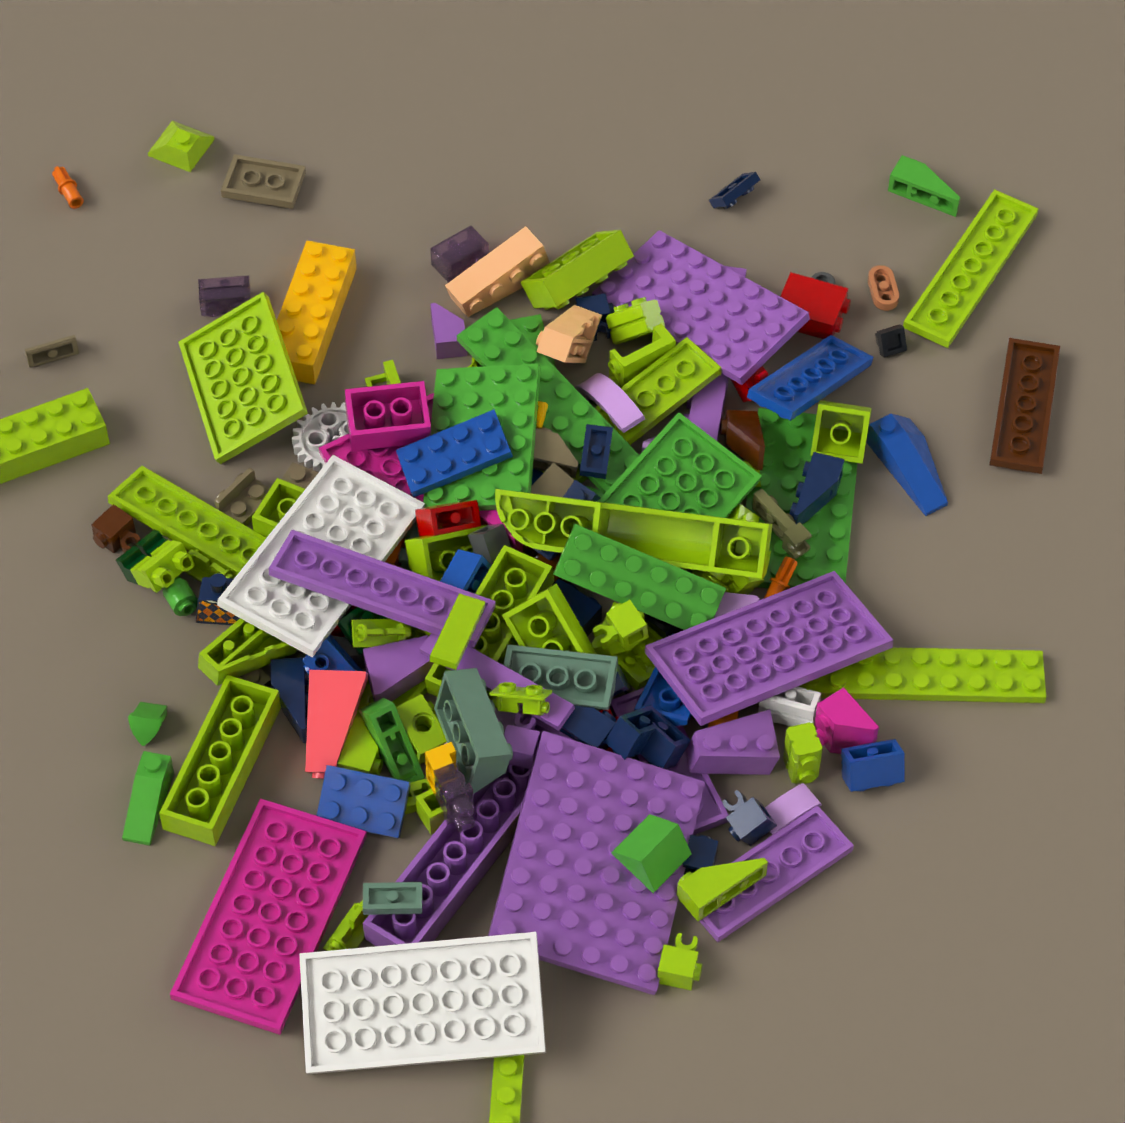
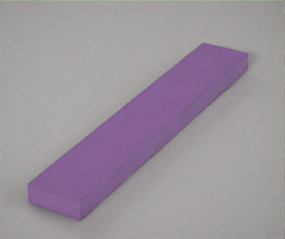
M432 633L420 647L421 654L430 658V654L439 637L438 635ZM467 646L456 669L477 668L481 679L485 680L486 690L489 692L503 682L515 683L517 687L538 685ZM552 693L545 699V702L550 703L549 712L544 713L542 716H532L559 731L575 708L574 704ZM519 703V709L523 710V703Z

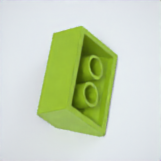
M487 525L436 536H420L406 539L405 545L410 569L414 573L440 581L458 549L474 553L468 534Z
M557 583L502 615L519 646L597 654Z

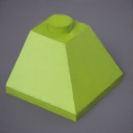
M171 121L149 150L148 156L191 172L215 138L207 133Z

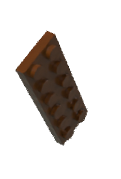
M1009 338L990 466L1042 474L1060 346Z

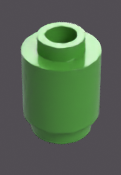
M177 576L173 584L168 588H163V596L176 615L187 616L195 611L198 606V598L185 579Z

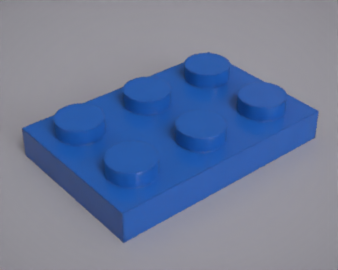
M327 765L317 816L366 832L400 838L411 782Z

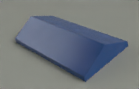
M655 667L634 711L651 705L674 726L687 725L692 714Z

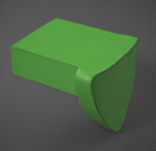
M140 702L134 712L128 716L132 733L142 746L149 743L159 731L162 722L167 716V705Z

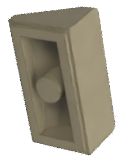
M75 335L25 349V356L30 368L79 354Z

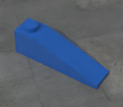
M889 414L870 423L866 443L922 513L927 516L947 506L948 501L925 436L912 420L903 416Z

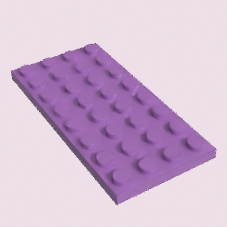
M660 230L633 254L634 257L626 261L627 266L614 271L592 292V295L605 293L608 303H612L613 307L627 303L631 307V301L646 297L647 301L657 300L661 310L660 315H662L666 326L665 328L676 340V345L688 337L721 367L723 375L741 385L810 320L809 312Z
M833 571L645 645V654L699 725L702 726L893 648V639L839 575Z

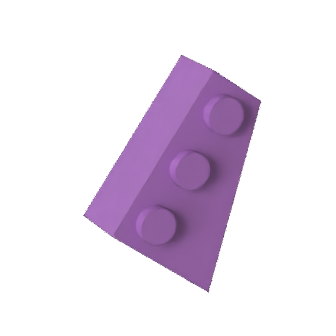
M770 709L695 731L691 742L686 748L689 772L696 774L770 775L780 758Z

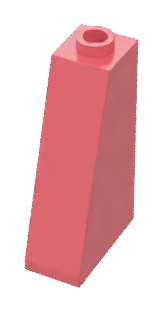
M309 670L305 772L312 773V778L324 779L327 765L338 767L337 762L356 716L368 680V673L366 671Z

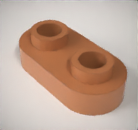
M882 265L871 268L868 275V285L874 305L884 311L896 308L899 301V291L893 271Z

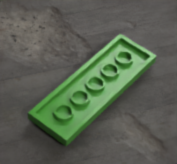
M574 524L553 573L555 576L619 603L631 600L638 611L683 630L713 619L726 590L723 586L577 524Z

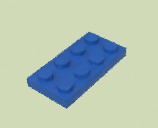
M495 409L396 450L413 497L513 457Z

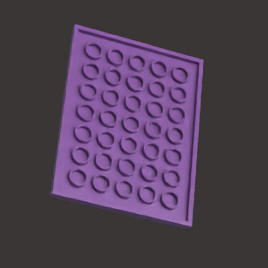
M543 731L540 735L488 936L536 932L539 960L654 995L657 992L660 978H657L663 946L668 945L678 902L677 884L684 875L685 868L682 864L652 893L611 853L649 814L679 824L688 844L690 835H693L705 782L632 758L624 760L619 754Z

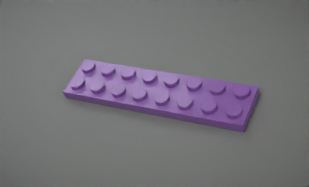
M295 530L290 531L269 567V576L438 636L459 593L485 601V609L467 645L472 648L475 647L495 609L496 601Z

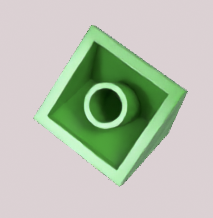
M649 814L611 854L654 893L692 853L679 824Z

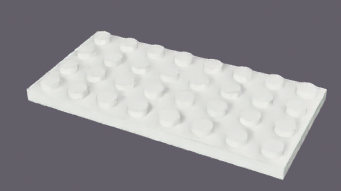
M332 455L218 598L217 606L313 657L319 650L322 642L331 634L338 621L347 613L352 605L269 576V567L290 531L295 530L385 562L417 520L415 509L424 508L425 503Z
M536 932L299 953L307 1074L546 1053Z

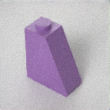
M428 635L363 649L364 664L368 673L374 702L382 698L392 702L425 680L426 675L434 664L429 662V657L420 652V647L426 641Z

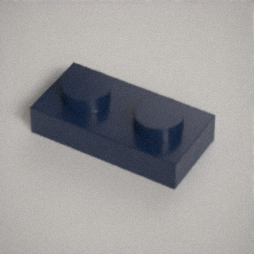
M757 172L744 173L709 199L712 207H724V209L735 205L738 197L754 190L753 186L760 181Z
M586 425L579 476L606 479L613 427Z

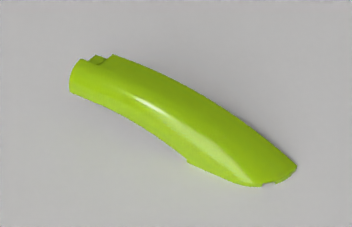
M495 489V503L501 522L504 523L512 534L511 536L520 543L534 549L562 553L574 524H577L678 568L760 579L765 577L768 569L773 524Z

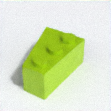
M240 618L199 653L198 668L218 686L223 684L226 675L240 677L270 664L271 659H282L296 653L297 649Z

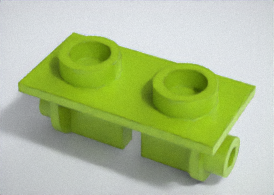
M191 549L188 552L195 565L188 572H184L196 580L202 582V578L211 577L217 573L223 574L229 579L235 578L230 569L225 570L214 562L211 564L210 559L200 554V550Z
M393 619L352 620L353 648L384 645L406 640V637L411 636L410 626H406L404 623Z
M503 682L489 693V696H497L493 698L495 708L500 712L518 713L519 703H523V714L542 716L544 713L549 712L550 703L545 702V699L552 694V690L543 689L541 685L517 687L515 683Z
M363 900L360 903H354L324 945V950L331 951L359 947L365 938L363 922L369 916L363 915Z

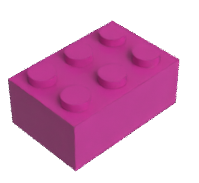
M424 381L345 389V407L351 451L409 445L431 436V424Z

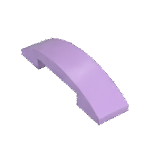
M601 373L593 375L575 387L587 401L592 400L609 415L611 422L623 433L645 420L644 415L629 396L615 382Z

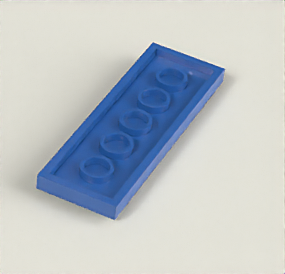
M830 335L751 387L747 398L756 402L757 405L777 413L781 418L791 421L870 367L873 356Z

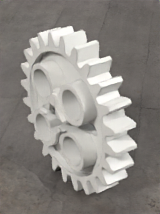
M332 402L331 408H327L324 403L321 404L320 411L312 407V415L307 414L303 416L304 421L297 420V428H293L294 437H292L294 455L298 456L299 463L304 462L306 468L313 466V470L319 472L326 464L319 453V447L349 433L344 402L340 408L336 407L335 402Z

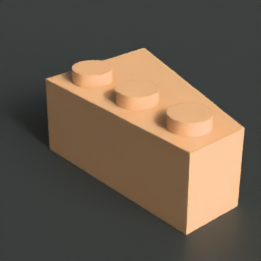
M573 305L548 324L544 331L539 333L536 340V345L538 346L536 352L566 363H586L602 315Z

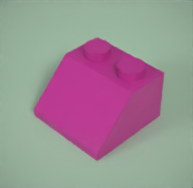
M844 687L817 704L814 726L821 745H824L830 753L841 754V748L875 743L877 741L879 726Z

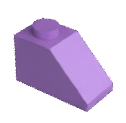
M431 303V321L437 359L467 356V351L457 341V335L465 330L464 320L440 305Z

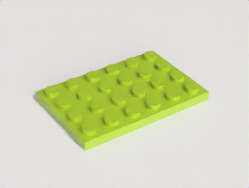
M261 292L178 342L214 458L220 465L308 414L269 296L264 292Z

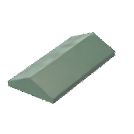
M507 645L504 666L543 686L545 689L552 690V693L575 706L609 710L615 691L617 656Z

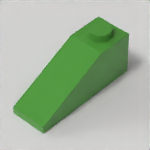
M902 155L890 174L888 191L956 217L960 197L926 164Z
M382 698L360 709L359 712L365 726L377 744L379 754L392 778L410 782L424 779L425 776L395 704Z
M143 751L134 778L122 836L123 841L151 845L160 818L159 812L166 800L174 776L171 756Z

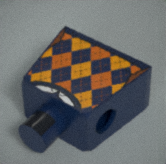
M220 573L202 578L196 623L233 625L240 619L217 606L218 598L234 579L226 578Z

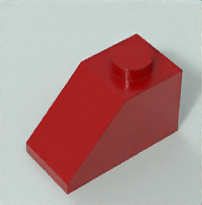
M477 500L415 509L419 536H436L481 527Z

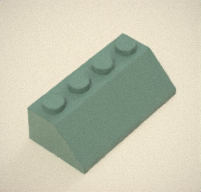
M477 668L445 671L434 710L447 743L452 742L456 750L457 769L467 795H471L506 773L509 761L513 757V751L510 743H507L505 739L503 724L500 721L498 722L494 702L489 699L485 680L481 679Z

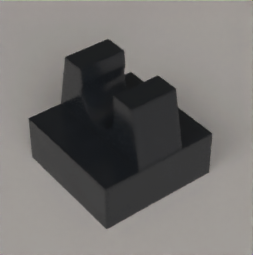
M895 325L875 333L880 355L884 358L907 351L905 330L902 325Z

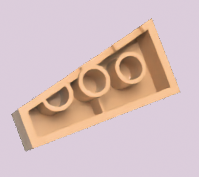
M525 226L445 286L451 299L467 317H470L522 289L523 287L520 283L522 280L550 262L542 243Z

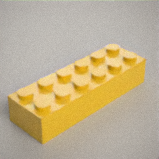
M306 240L277 318V323L298 382L316 384L357 269L355 249Z

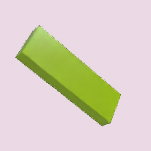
M459 593L430 654L429 662L454 670L457 669L485 609V601Z

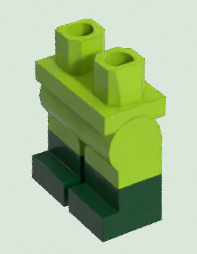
M155 529L136 543L138 547L132 546L116 559L127 581L151 588L156 593L164 587L168 588L174 583V579L184 571L188 572L195 565L182 542L165 539L160 531Z

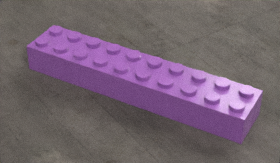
M528 714L521 724L526 725L530 723L532 715ZM536 718L535 731H540V735L543 731L574 740ZM508 764L506 773L474 794L467 795L466 792L396 881L422 882V914L369 915L363 922L365 940L375 946L429 942L436 939L514 838L532 769Z

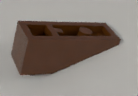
M726 410V418L721 419L720 435L725 436L726 445L749 462L755 469L763 470L765 443L758 411Z

